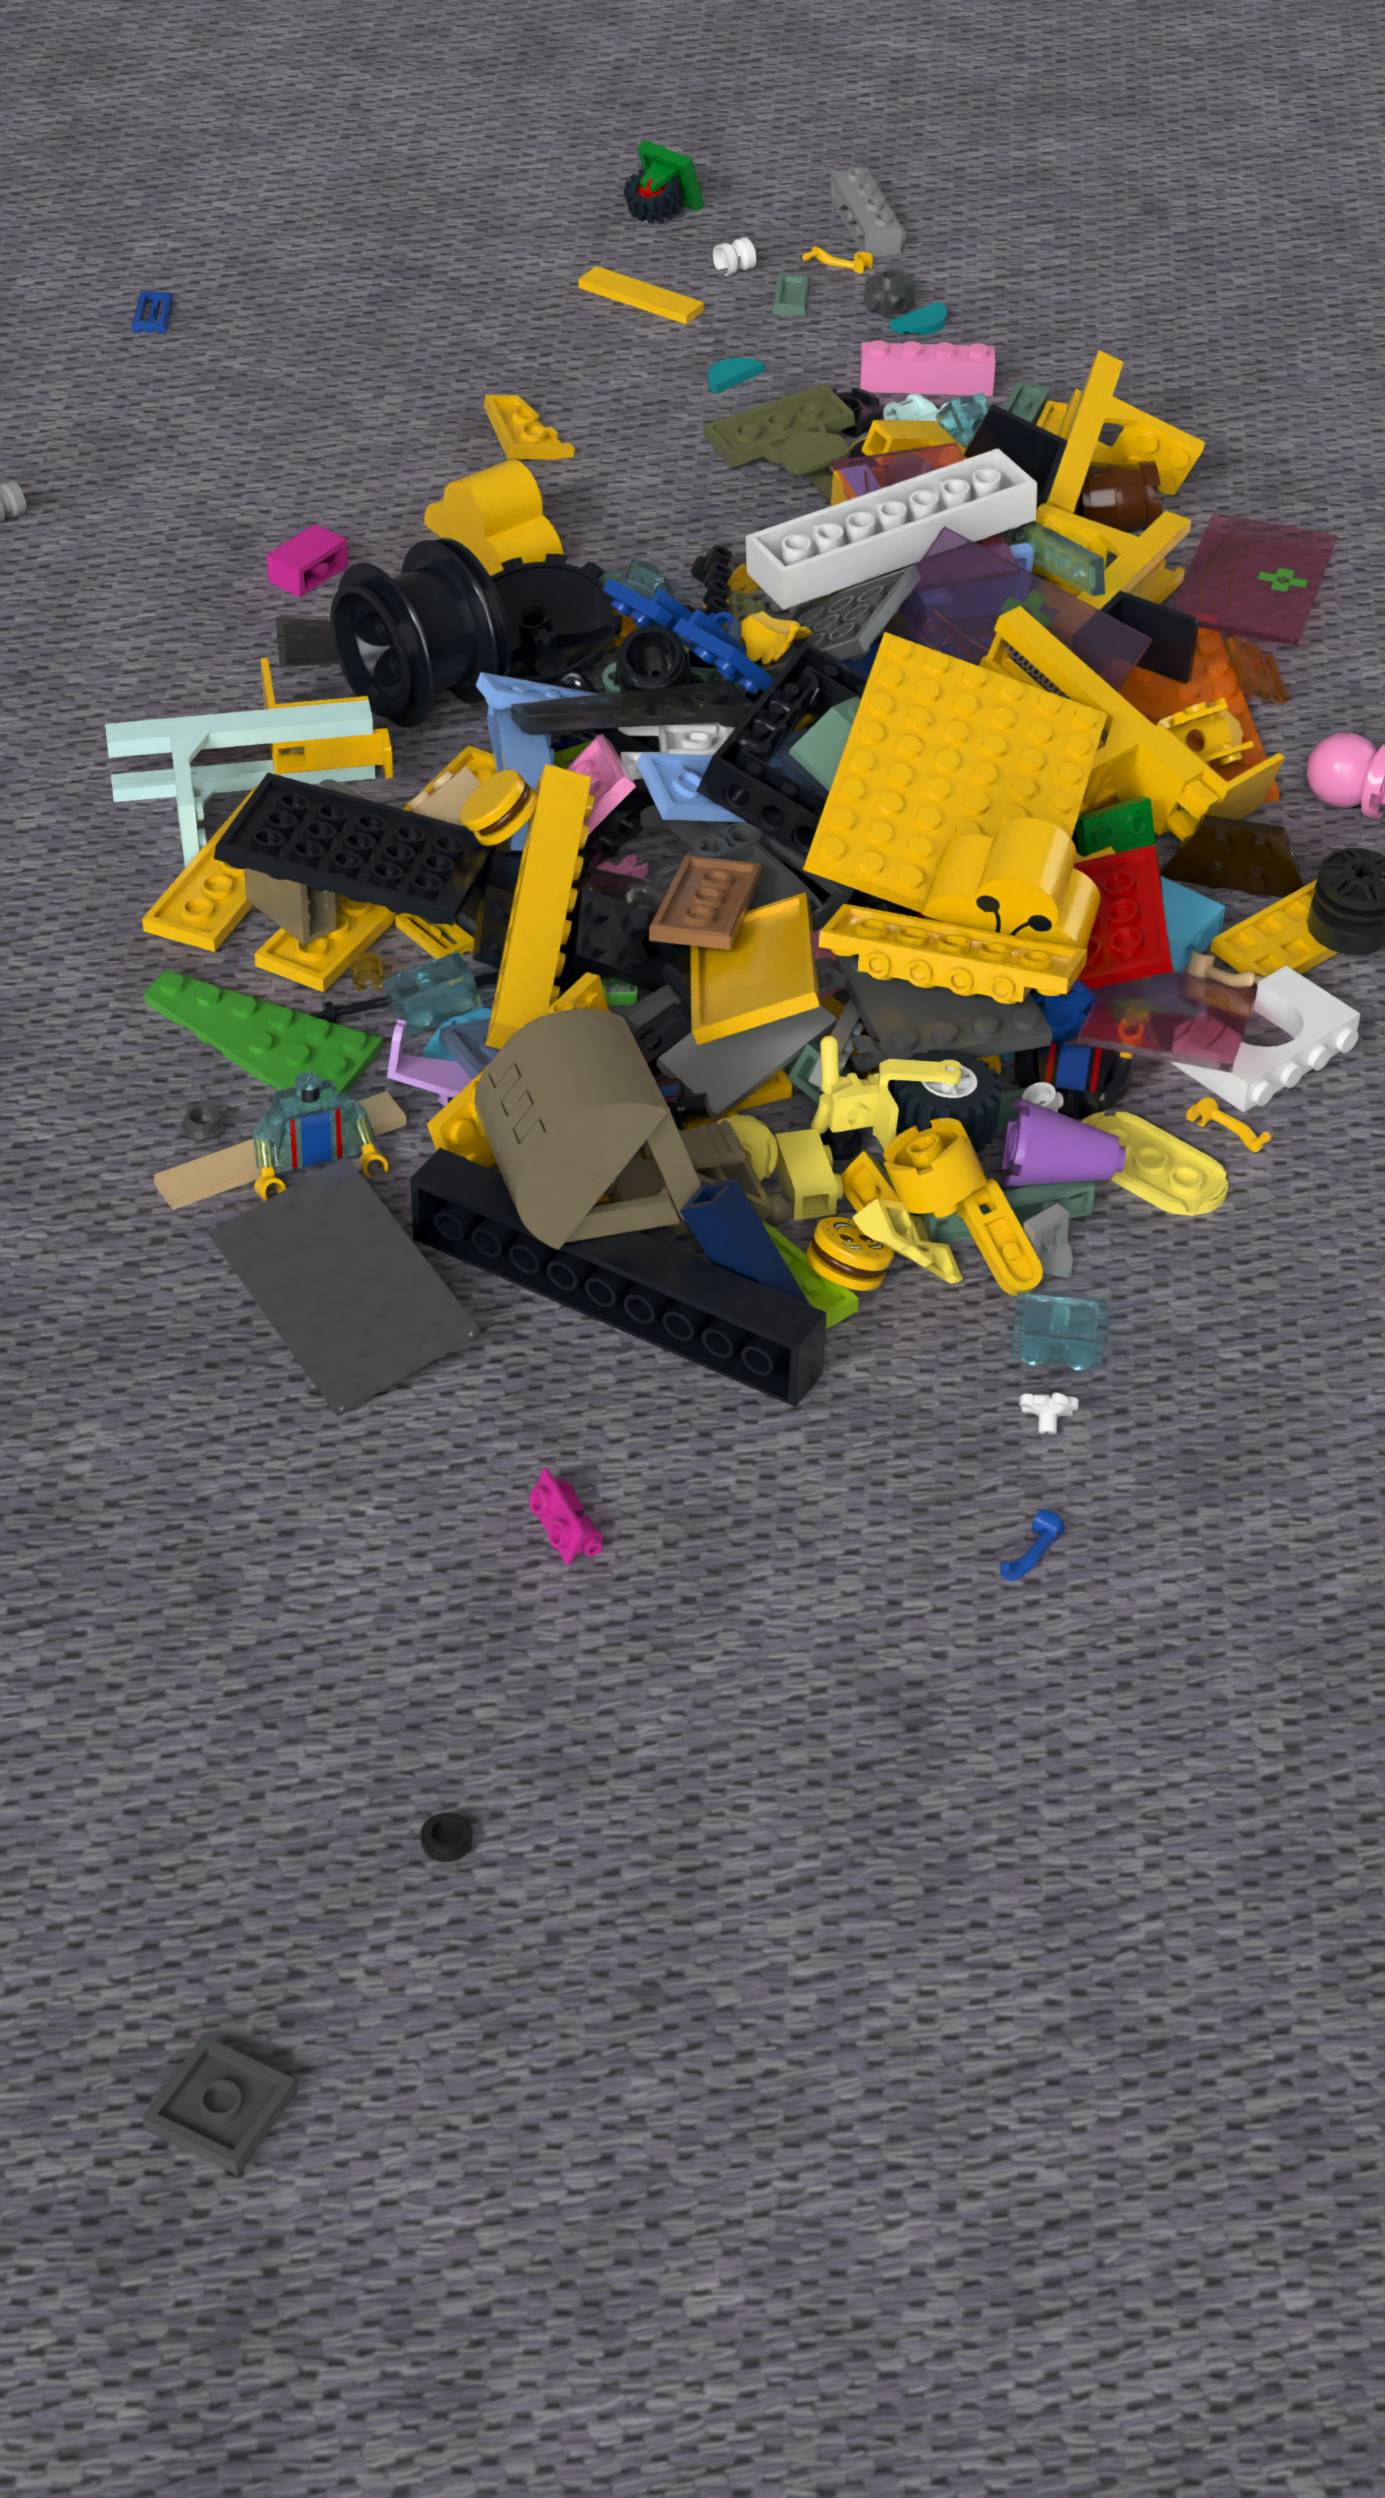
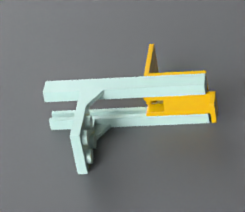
M260 658L264 710L105 724L109 758L172 752L174 769L111 774L114 802L176 797L184 864L187 867L206 845L203 807L214 793L253 790L255 786L260 784L268 772L309 784H319L326 779H332L336 782L376 779L375 765H383L385 779H392V747L388 728L373 729L368 696L275 704L268 658ZM268 743L270 746L272 760L190 767L191 761L202 749Z

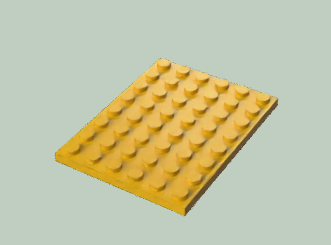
M884 632L803 870L922 913L941 854L951 840L964 835H984L994 838L998 829L1003 824L1018 818H1036L1048 821L1061 828L1072 838L1107 713Z

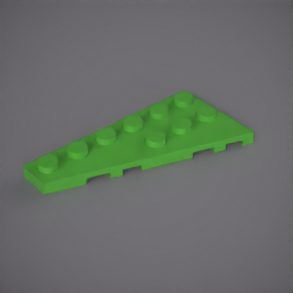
M164 970L144 992V1001L147 1005L177 1025H183L195 1033L205 1044L210 1043L222 1051L223 1056L265 1084H271L286 1094L287 1099L296 1105H302L311 1111L313 1115L334 1110L383 1048V1038ZM320 1085V1098L312 1103L302 1102V1090H313Z

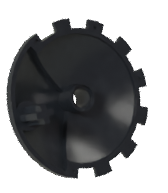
M546 554L545 562L523 564L521 557L507 560L501 563L503 571L490 576L503 603L510 629L512 660L508 677L552 684L561 675L570 671L581 673L599 661L611 649L622 631L623 617L622 615H613V609L610 606L613 599L602 591L604 584L599 578L604 574V570L601 567L588 561L580 568L566 564L567 555Z

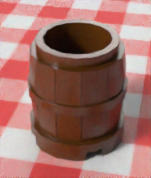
M1154 460L1139 461L1138 465L1118 466L1116 464H1109L1107 467L1089 469L1076 504L1077 515L1123 532L1140 529L1145 531L1162 515V497L1158 498L1157 486L1161 485L1156 462Z

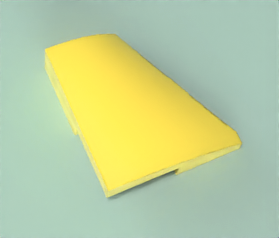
M876 1198L852 1217L865 1235L912 1260L950 1284L958 1283L963 1279L949 1245L931 1242L921 1217L910 1215L902 1202Z

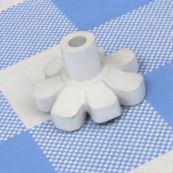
M1057 1392L1053 1393L1051 1398L1045 1394H1023L1019 1398V1406L1022 1408V1413H1034L1039 1417L1038 1433L1041 1434L1045 1432L1057 1434V1418L1060 1416H1072L1073 1410H1078L1079 1404L1077 1398L1067 1397Z

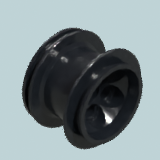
M439 538L436 540H422L415 543L405 556L401 575L392 578L377 566L365 562L353 564L344 572L331 605L330 625L332 640L337 659L347 682L357 697L368 696L371 712L388 718L399 727H416L429 714L434 693L447 688L464 703L476 704L486 699L476 687L481 672L508 677L511 668L512 646L509 624L503 603L487 570L478 558L460 542L451 538Z

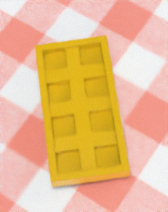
M1317 879L1212 938L1210 948L1211 952L1239 973L1253 971L1255 976L1261 977L1269 976L1284 966H1288L1302 975L1339 953L1318 943L1309 932L1307 918L1311 901L1315 894L1314 889Z

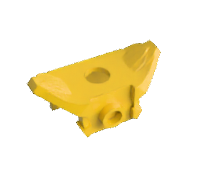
M1224 698L1210 704L1202 702L1185 708V711L1161 719L1158 723H1161L1187 747L1186 736L1191 730L1199 732L1204 740L1203 748L1199 752L1191 751L1209 767V763L1219 760L1220 766L1243 759L1241 751L1254 746L1252 741L1241 744L1244 734L1240 722L1226 710L1228 706Z

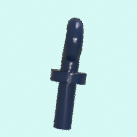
M588 733L582 734V737L589 738L590 741L594 740L592 735ZM570 734L561 736L560 741L552 742L550 748L556 752L588 741H583L578 737L573 738Z

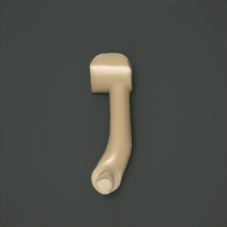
M1191 951L1187 967L1188 974L1202 978H1211L1233 988L1251 987L1253 983L1258 984L1259 981L1268 977L1255 976L1253 971L1239 974L1222 971L1213 967L1214 954L1208 953L1203 955L1196 951Z

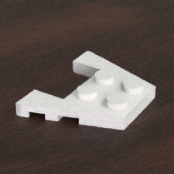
M617 708V727L619 731L628 736H658L660 752L643 753L714 755L734 730L732 722L685 717L684 723L664 721L663 713L649 712L648 719L632 717V709ZM621 752V761L632 780L642 779V775L636 765L642 752Z

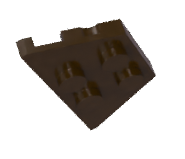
M1204 815L1194 827L1192 835L1185 837L1177 847L1176 854L1167 864L1164 863L1160 867V875L1169 880L1206 885L1213 889L1225 888L1243 891L1251 895L1262 894L1285 898L1305 886L1299 873L1301 866L1296 854L1290 850V840L1284 827Z

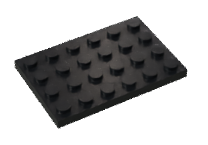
M268 772L217 842L214 859L226 862L234 868H247L265 873L273 879H287L305 884L310 889L316 891H330L344 895L355 902H369L386 907L389 911L395 913H408L426 918V920L434 924L453 926L496 852L497 844L492 846L482 845L473 831L464 826Z

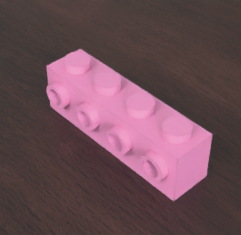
M875 340L870 343L862 342L860 389L879 393L993 396L996 365L995 346H987L981 343H975L970 346L953 345L948 342L938 343L937 345L920 344L914 341H908L903 344L887 343L881 340Z

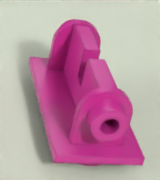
M543 1468L528 1501L531 1512L538 1516L548 1533L550 1544L553 1548H557L566 1565L571 1564L578 1553L584 1552L588 1557L599 1554L603 1548V1536L596 1529L590 1517H582L585 1509L574 1493L573 1486L570 1482L563 1481L561 1478L554 1479L549 1469Z

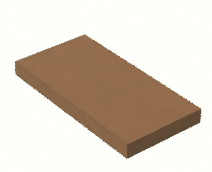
M686 855L649 927V941L731 950L763 879V865Z

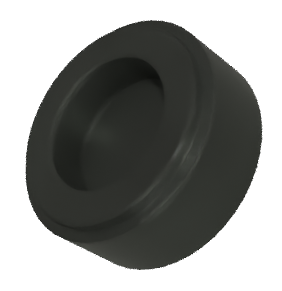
M440 1813L429 1818L422 1826V1849L427 1856L436 1861L452 1862L459 1860L472 1847L471 1825L464 1817L458 1814Z

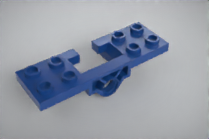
M611 578L602 589L603 592L613 599L610 606L627 618L630 616L634 619L633 624L638 628L660 626L672 631L681 640L684 648L693 652L708 664L717 666L716 671L730 682L735 683L739 678L737 683L756 696L759 690L764 693L774 681L770 675L744 655L747 648L740 643L741 623L729 612L724 611L716 615L712 613L707 616L702 611L696 609L692 614L660 588L652 600H649ZM728 622V625L725 630L721 628L725 623Z

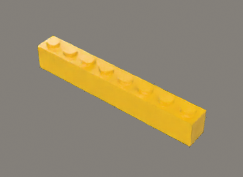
M545 764L535 787V792L538 795L537 804L528 822L487 1031L486 1046L502 1049L514 1033L529 1022L539 1018L558 1000L560 987L553 985L554 978H560L565 963L566 954L559 951L561 944L566 945L570 934L572 921L565 920L566 913L572 912L578 889L571 886L572 881H577L584 858L577 856L578 849L583 850L589 832V826L584 825L583 821L584 818L590 817L595 800V795L589 794L592 778L590 776Z

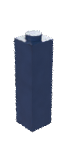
M736 1178L703 1184L680 1212L709 1261L714 1265L770 1287L803 1303L810 1304Z

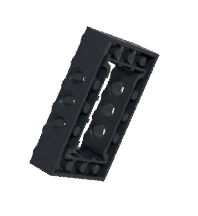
M805 641L712 756L696 792L740 817L746 823L777 839L781 844L807 857L827 799L816 793L817 790L810 786L808 788L784 774L781 768L777 766L774 768L768 763L806 714L819 720L831 707L856 696L861 699L868 678Z

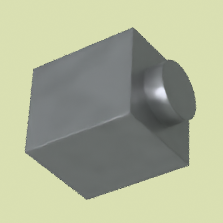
M900 269L883 270L879 274L866 278L864 302L869 310H874L885 318L915 307L916 280Z

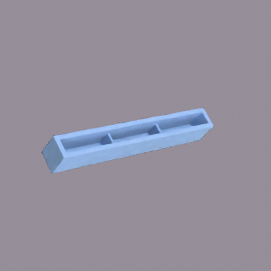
M488 704L487 724L496 773L508 769L516 770L524 778L527 785H530L535 791L544 765L548 764L557 767V765H554V749L550 748L551 735L547 733V717H544L543 713L540 716H532L520 709L510 707L507 710H499ZM529 820L515 834L508 838L510 850L523 851Z

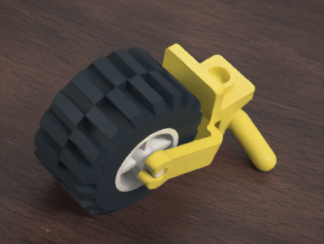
M826 1036L821 1040V1090L824 1094L819 1098V1106L811 1123V1129L817 1128L819 1134L825 1133L828 1127L835 1133L872 1126L873 1135L878 1138L885 1150L895 1137L911 1127L917 1126L918 1131L921 1132L932 1128L930 1120L952 1118L962 1123L975 1152H981L985 1149L986 1144H991L997 1131L1003 1085L1002 1081L998 1080V1073L995 1069H989V1064L985 1061L976 1060L973 1055L968 1053H956V1050H929L926 1054L921 1052L914 1054L912 1059H887L880 1063L879 1073L868 1075L866 1079L859 1080L856 1073H849L847 1077L839 1076L838 1042L833 1036ZM893 1079L894 1083L891 1095V1093L888 1090V1082L889 1080Z

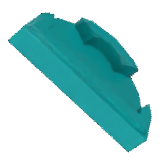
M938 301L890 320V329L904 334L905 331L920 333V335L936 333L945 326L947 320L946 306Z
M744 357L720 360L710 366L708 370V387L715 394H718L765 371V363Z

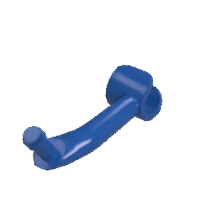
M1046 1509L1038 1511L1032 1524V1532L1039 1534V1537L1021 1558L1010 1563L1004 1562L1001 1564L1000 1570L1003 1578L1013 1582L1035 1567L1051 1542H1056L1059 1539L1057 1533L1062 1534L1064 1532L1065 1525L1059 1515Z

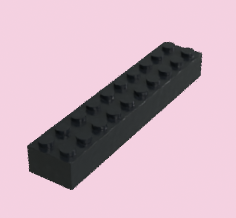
M439 1148L410 1178L413 1240L794 1407L799 1404L823 1374L826 1328L825 1311L637 1231L567 1242L557 1250L540 1241L526 1228L518 1214L501 1172L494 1171L443 1148Z

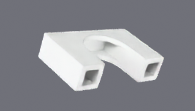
M1284 966L1258 982L1254 1011L1286 1031L1294 1040L1279 1046L1262 1047L1239 1041L1225 1032L1220 1042L1205 1056H1201L1218 1041L1224 1031L1215 1024L1211 1025L1212 1023L1207 1019L1205 1020L1202 1016L1196 1020L1187 1037L1176 1047L1172 1048L1170 1063L1244 1113L1255 1105L1264 1106L1270 1101L1273 1094L1283 1087H1294L1302 1075L1310 1070L1318 1071L1322 1069L1329 1059L1340 1051L1343 1053L1349 1052L1358 1040L1357 1029L1360 1013L1290 967ZM1192 1023L1182 1028L1181 1031L1179 1030L1174 1033L1172 1046L1184 1037Z

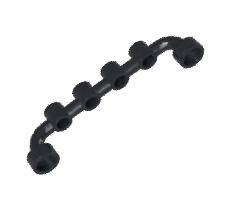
M719 545L712 547L706 556H698L690 570L692 576L702 582L707 588L702 599L703 603L707 606L704 614L707 616L712 613L716 615L724 611L729 612L731 609L730 604L727 602L731 593V587L727 583L732 575L728 565L733 554L727 548ZM688 650L687 653L691 667L713 668L714 664H708Z

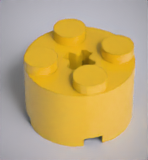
M952 1118L930 1120L932 1128L921 1132L918 1131L917 1126L911 1127L895 1137L884 1150L883 1156L886 1162H883L886 1172L900 1201L907 1208L908 1212L917 1214L933 1212L936 1218L949 1216L958 1209V1202L965 1199L973 1191L982 1188L987 1182L984 1170L967 1132L960 1121Z

